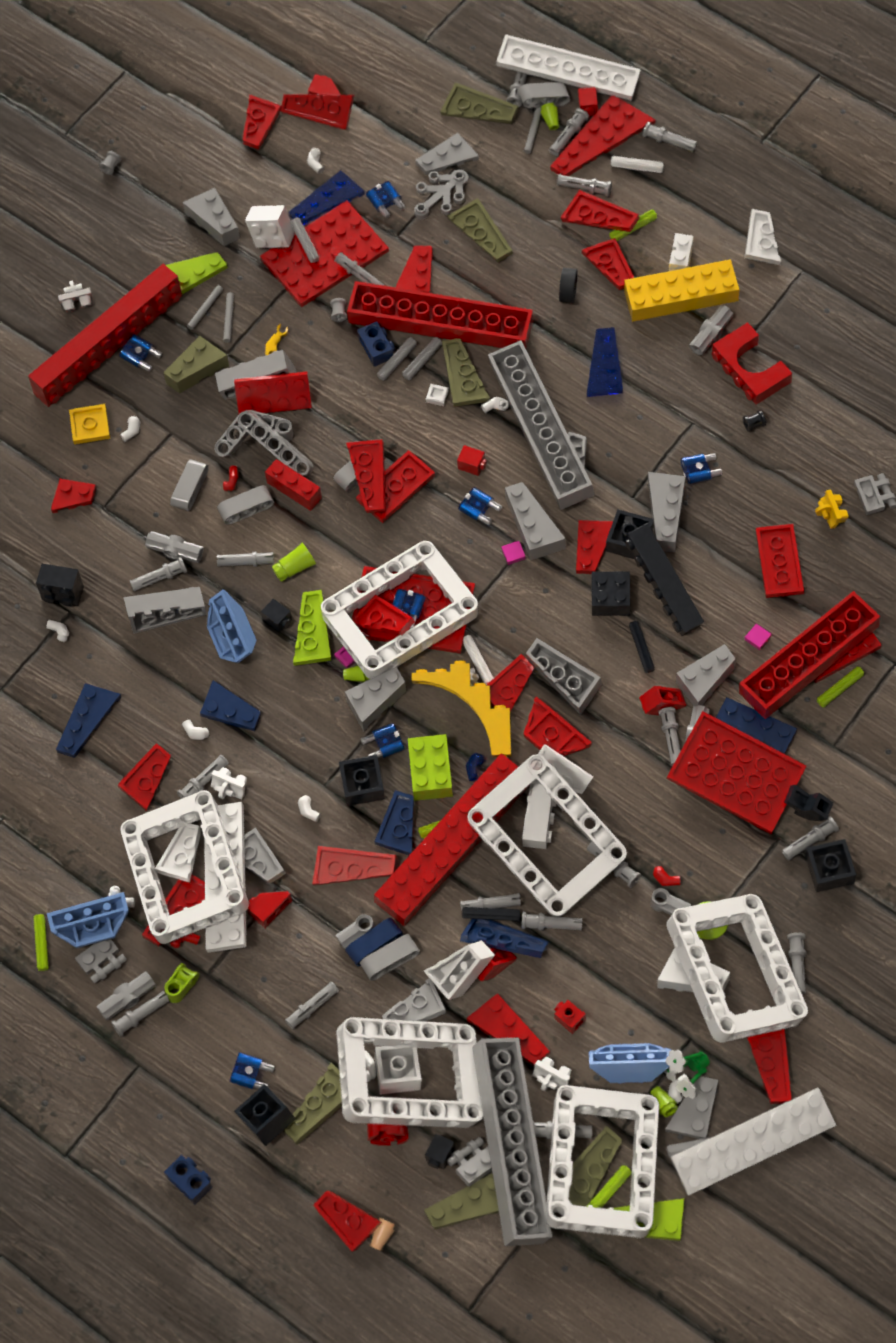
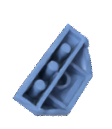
M221 590L209 600L210 608L208 611L207 629L219 657L239 663L252 653L256 638L243 608L225 590Z
M122 892L47 913L51 932L54 935L79 948L115 938L129 910L125 894Z
M650 1043L607 1045L595 1051H589V1066L610 1083L652 1082L670 1067L666 1063V1057L669 1056L671 1049L662 1048Z

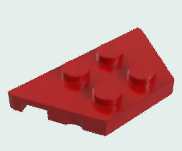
M537 696L535 697L528 717V723L523 733L529 742L539 750L546 744L562 756L589 748L592 745L590 740Z

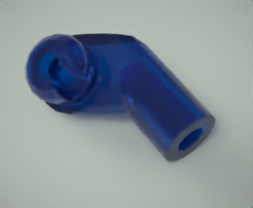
M472 754L466 763L469 781L478 780L476 767L484 762L482 754Z

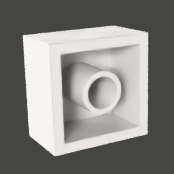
M252 206L245 220L256 248L289 247L295 234L285 206Z
M410 1045L375 1047V1064L380 1094L420 1090L421 1074L417 1048H411Z

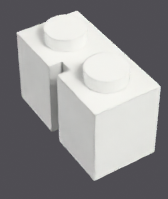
M675 233L669 271L689 268L693 249V236Z

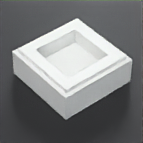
M431 384L426 402L444 406L449 389Z

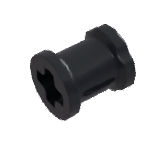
M758 410L756 414L742 417L743 424L748 432L752 431L755 427L766 426V419L761 410Z

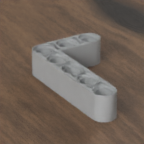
M251 411L241 412L215 444L214 449L217 455L223 457L230 456L250 434L282 463L300 475L307 476L313 471V463L256 413ZM246 415L251 417L249 425L244 421ZM261 426L265 429V434L262 437L258 434V429ZM235 429H237L240 433V436L237 439L233 436V431ZM275 438L279 441V446L276 449L272 446V441ZM224 443L228 445V451L226 453L222 451V445ZM287 451H291L293 454V458L290 461L286 458ZM302 462L307 466V470L304 473L300 470Z

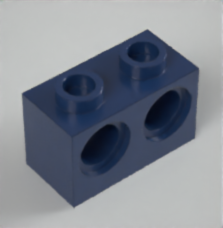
M377 321L357 330L358 339L374 367L387 362L393 356L394 345L391 340H387L384 327H380Z
M180 1155L164 1171V1174L176 1188L196 1205L212 1189L211 1178L204 1171L200 1173L195 1168L197 1164L190 1157L186 1159L183 1155ZM181 1168L188 1169L184 1175H178L177 1173ZM198 1181L202 1183L200 1188H192L193 1183Z

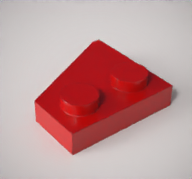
M60 479L51 506V512L58 513L57 510L69 508L70 510L78 506L92 504L96 485Z

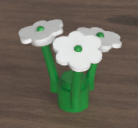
M680 1050L669 1051V1056L666 1057V1063L670 1067L664 1071L669 1080L671 1079L672 1082L676 1081L675 1075L677 1072H682L685 1066H689L692 1071H698L690 1081L678 1079L676 1089L685 1098L693 1099L696 1096V1089L693 1084L702 1074L707 1072L706 1067L709 1066V1058L702 1051L683 1057Z

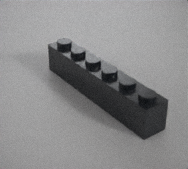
M648 523L629 532L625 537V544L630 551H633L636 564L644 570L646 581L652 584L655 597L663 603L665 614L671 617L674 630L683 636L700 627L704 620Z

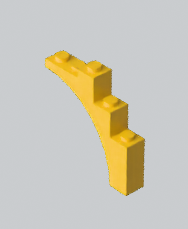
M454 661V664H450V672H447V669H436L435 672L419 669L416 670V673H412L413 684H425L442 688L455 694L472 708L486 729L492 758H497L501 753L506 757H511L510 708H506L505 705L494 706V709H491L490 686H486V683H475L474 686H471L470 663Z

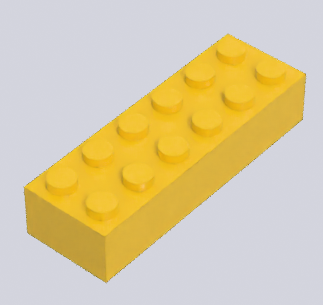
M731 259L624 280V293L632 322L739 301V286Z

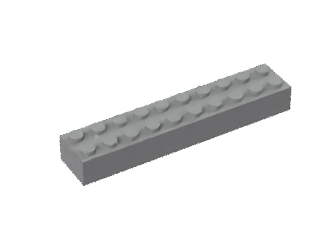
M522 341L488 354L494 374L560 510L594 496L593 485Z
M519 1038L480 1039L472 1049L504 1246L543 1244L552 1238L551 1227L546 1222L547 1203Z

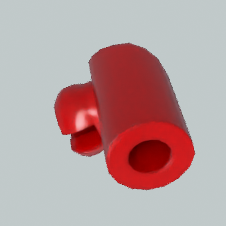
M661 866L654 868L653 876L660 885L680 886V876H669Z
M191 933L171 941L170 945L174 948H179L181 943L185 941L197 945L200 936Z

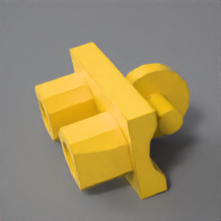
M826 490V494L819 500V507L816 508L815 512L817 516H823L824 519H827L830 529H833L839 523L845 522L849 515L847 510H839L838 508L842 504L841 495L833 494L832 490Z

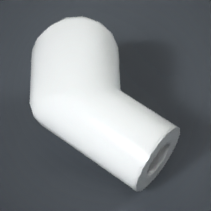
M48 620L46 628L56 631L58 634L57 639L66 642L67 636H69L66 625Z
M307 795L301 797L298 801L301 815L317 822L321 814L311 809V798Z

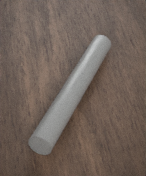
M536 107L524 149V152L530 154L541 118V107Z
M216 286L188 323L187 327L193 330L222 292L223 288L221 286Z
M231 292L227 293L223 338V341L226 343L231 341L234 294Z

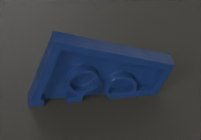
M213 680L200 715L201 717L255 732L261 712Z
M395 790L374 841L375 845L406 855L412 853L414 797L412 795Z

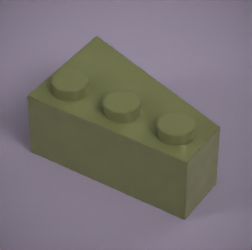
M199 336L163 372L166 384L178 393H182L200 383L199 381L203 378L211 377L214 375V372L229 367L228 357L221 350Z

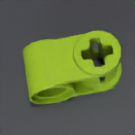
M181 963L176 968L174 974L165 984V993L172 1003L182 1001L188 991L195 985L200 975L197 971L193 972L188 969L184 963ZM172 989H179L175 994L170 993Z

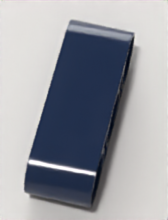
M387 918L349 944L345 951L355 965L359 967L361 966L360 962L362 959L400 938L404 933L392 918Z

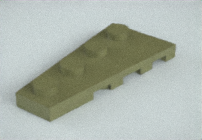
M454 83L440 113L445 116L512 124L519 107L464 85Z
M478 198L447 216L454 225L495 261L500 262L513 254L512 249Z
M461 339L442 341L453 407L489 401L490 397L485 391L483 383L479 379Z
M332 1063L327 1067L328 1070L323 1077L321 1076L318 1079L317 1085L312 1092L308 1093L304 1098L305 1101L301 1107L297 1108L293 1113L296 1120L283 1130L296 1145L342 1107L340 1071Z
M607 1126L572 1165V1180L568 1200H570L572 1205L586 1207L590 1203L622 1141Z
M493 1173L480 1179L472 1186H467L425 1209L424 1212L433 1229L436 1230L459 1224L462 1221L474 1220L481 1216L499 1213Z

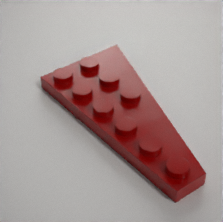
M611 95L553 162L550 170L558 175L570 176L580 170L586 163L595 161L599 155L608 153L626 142L635 133L639 134L642 132L647 122H651V125H654L655 119L620 98Z

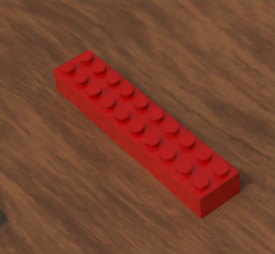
M164 263L28 375L34 395L47 407L58 402L61 396L66 392H70L79 381H83L103 361L112 357L115 351L125 346L133 336H137L145 326L150 325L170 305L179 301L182 291L178 276Z
M355 281L347 310L348 322L352 324L367 326L377 321L379 326H383L384 329L449 340L460 338L462 342L504 348L522 341L525 349H527L533 324V310L358 281Z
M501 753L374 894V903L401 925L405 926L482 840L469 825L468 812L514 772L518 766ZM530 784L522 791L520 795L518 794L517 796H515L505 808L503 807L499 812H497L493 816V820L496 823L516 802V800L525 792V790L530 786ZM475 813L472 816V820L480 823L483 820V816L480 813Z

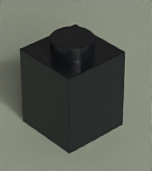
M274 598L261 611L263 621L279 633L291 624L290 610Z
M435 1134L425 1153L427 1164L435 1169L439 1167L445 1169L448 1163L447 1159L451 1157L455 1149L454 1142Z

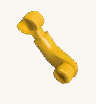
M281 324L277 326V333L266 343L265 356L277 351V344L280 342L281 337H285L288 334V327H286L284 333H281L279 331Z

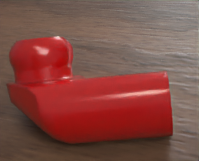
M232 465L229 467V481L223 482L224 491L231 492L235 489L238 480L237 466Z

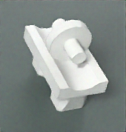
M73 280L69 281L70 287L64 288L66 294L58 295L60 304L63 305L66 312L75 310L73 301L80 300L82 308L91 306L90 297H92L90 288L82 289V285H74Z
M224 767L219 771L214 770L212 772L211 787L219 791V798L224 799L228 795L243 799L247 784L245 776L238 775L236 779L232 778L231 772Z
M545 1057L542 1061L537 1060L532 1076L542 1083L541 1090L546 1091L548 1087L555 1090L563 1085H568L571 1069L562 1066L560 1070L553 1068L555 1062Z

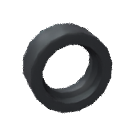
M562 269L559 288L560 302H575L578 281L577 269Z

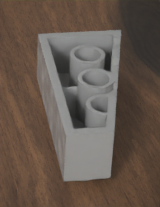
M280 350L263 357H257L246 363H240L231 368H225L215 373L219 393L226 400L236 398L234 379L296 373V369L286 353Z
M648 472V488L652 519H654V535L663 551L675 553L685 489V476Z
M521 482L505 487V498L529 559H537L566 549L565 537L524 483Z
M200 587L124 597L134 634L207 615Z
M536 638L526 652L528 661L581 715L601 687V677Z

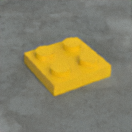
M105 404L69 410L74 445L110 439Z

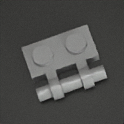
M884 473L877 475L878 481H874L872 475L854 480L855 488L866 515L885 510L884 503H888L890 509L896 507L895 494L891 492L890 482L886 479ZM878 489H882L884 495L880 496Z
M111 939L97 942L75 957V960L87 975L95 971V974L90 977L94 984L100 979L104 980L107 978L106 975L114 969L117 970L122 967L121 964L127 959L123 954L117 958L114 957L120 951ZM109 960L110 963L107 964L105 967H103L102 969L99 967Z
M481 1137L470 1140L466 1147L460 1151L456 1150L447 1159L450 1166L458 1163L460 1167L456 1169V1174L468 1187L492 1171L489 1147L482 1151L479 1149L484 1144ZM472 1153L474 1157L467 1161L464 1157Z

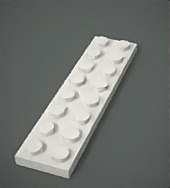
M505 35L496 61V66L581 88L596 87V92L627 100H632L640 74V69L509 35Z
M242 802L218 805L245 889L244 805ZM204 838L205 900L208 901L220 896L223 888L216 876L211 860L213 856ZM246 911L206 927V950L208 953L247 947Z
M816 1088L671 1156L670 1159L687 1195H690L836 1126L819 1088Z

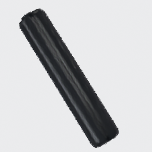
M638 621L630 622L629 628L645 673L653 672L655 667Z
M463 907L462 918L519 921L520 910Z

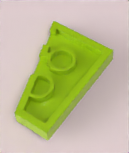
M218 252L166 265L178 276L182 294L227 269V264Z

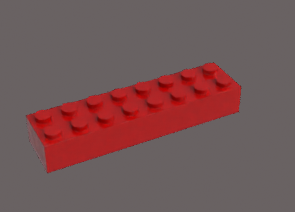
M853 591L739 683V694L764 719L768 718L879 627L880 615Z

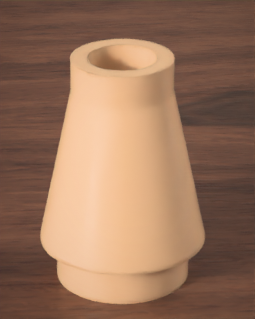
M380 1218L379 1221L383 1223L373 1232L370 1246L381 1251L395 1231L393 1230L395 1224Z

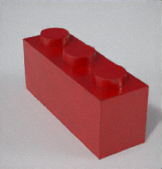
M277 459L265 471L266 481L269 485L310 511L322 498L319 486Z

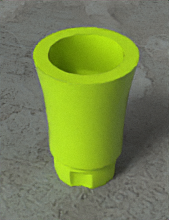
M301 543L292 552L280 559L278 563L274 564L272 569L281 582L306 568L316 565V562L307 547Z

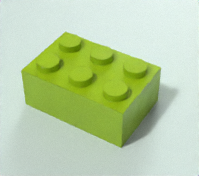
M446 734L408 738L414 801L453 797Z

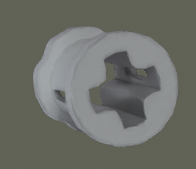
M109 151L106 154V159L100 163L99 167L104 173L112 175L117 163H120L121 157L115 152Z
M343 298L332 299L330 302L333 310L331 319L335 322L346 320V300Z

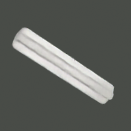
M613 156L611 160V166L635 170L662 173L664 167L662 162Z
M467 635L463 638V644L481 679L487 685L494 678L472 636Z

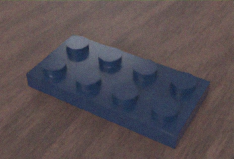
M727 697L716 716L717 719L783 754L786 753L797 732V728L770 716L764 719L756 710Z

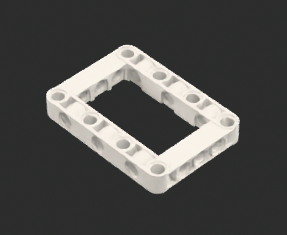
M422 541L325 599L321 604V612L325 623L366 677L372 679L394 667H398L474 620L478 615V601L435 546L429 541ZM420 569L427 570L433 578V582L438 584L444 596L448 597L452 604L375 650L349 617L348 613L356 608L360 609L365 606L375 594L378 596L389 588L390 590ZM371 665L377 666L375 668H370Z
M538 754L530 756L468 812L469 825L553 917L564 915L621 864L627 854L624 845L549 762ZM533 761L541 762L542 768L539 770L532 769L531 763ZM535 780L541 783L547 790V794L563 811L569 814L574 824L601 851L598 857L560 891L553 887L493 820V816L503 807L505 808L515 796L520 795ZM560 790H566L569 796L567 799L562 800L558 797L557 793ZM473 814H482L483 820L480 823L474 822L472 820ZM585 820H593L595 827L587 829L584 826ZM500 843H507L510 849L507 852H501L498 849ZM619 849L622 856L619 859L613 858L611 850ZM528 872L535 873L536 880L528 882L525 879V874ZM558 901L562 903L563 909L560 912H555L551 907L553 902Z
M205 790L199 791L127 820L122 824L121 834L149 928L159 943H169L242 914L248 909L249 902L220 811L210 792ZM201 819L204 838L213 857H211L223 890L218 897L208 901L203 900L200 904L190 908L185 907L183 908L184 910L170 915L147 840Z
M748 894L678 908L673 912L667 921V929L714 1040L724 1043L796 1027L800 1024L808 1013L807 1005L763 903L757 895ZM741 922L776 1006H766L761 1010H748L746 1013L734 1015L728 1009L725 994L717 976L713 973L710 958L696 931Z
M352 1017L345 1020L338 1027L336 1034L342 1113L347 1121L368 1124L470 1128L482 1119L483 1110L472 1049L476 1044V1033L470 1025ZM364 1043L393 1047L397 1045H410L411 1048L429 1049L446 1047L448 1050L453 1051L454 1066H452V1070L455 1071L456 1085L454 1090L457 1092V1101L368 1097Z
M563 1085L558 1089L554 1100L546 1222L550 1227L636 1238L647 1236L653 1222L659 1109L658 1101L654 1096ZM566 1096L570 1101H564L561 1097ZM642 1106H649L651 1110L647 1111ZM574 1113L635 1120L629 1212L613 1210L610 1207L609 1209L593 1208L592 1205H588V1207L575 1206L568 1200L572 1180L573 1161H571V1154L575 1135ZM563 1134L568 1139H561L558 1135ZM640 1144L648 1145L649 1149L642 1148ZM556 1173H562L565 1178H558ZM638 1183H645L647 1188L640 1187ZM558 1212L562 1215V1217L557 1218L553 1215V1213ZM636 1222H642L645 1227L637 1226Z

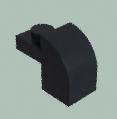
M797 785L790 786L784 801L785 804L795 810L794 814L811 821L826 820L834 803L821 793L808 794Z

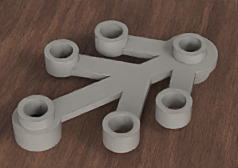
M456 170L452 174L439 175L436 171L430 172L429 181L431 183H448L446 185H426L424 182H419L416 185L418 194H435L425 203H419L415 206V217L421 220L427 218L429 215L428 209L442 197L441 212L444 215H449L452 212L450 190L456 186L454 202L462 204L465 200L463 186L468 181V174L463 170Z

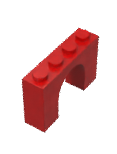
M747 322L712 344L711 355L716 362L722 365L724 372L727 375L730 374L736 386L742 388L747 399L752 400L757 405L792 382V372L782 361L759 373L748 372L739 365L738 358L758 345L759 334Z

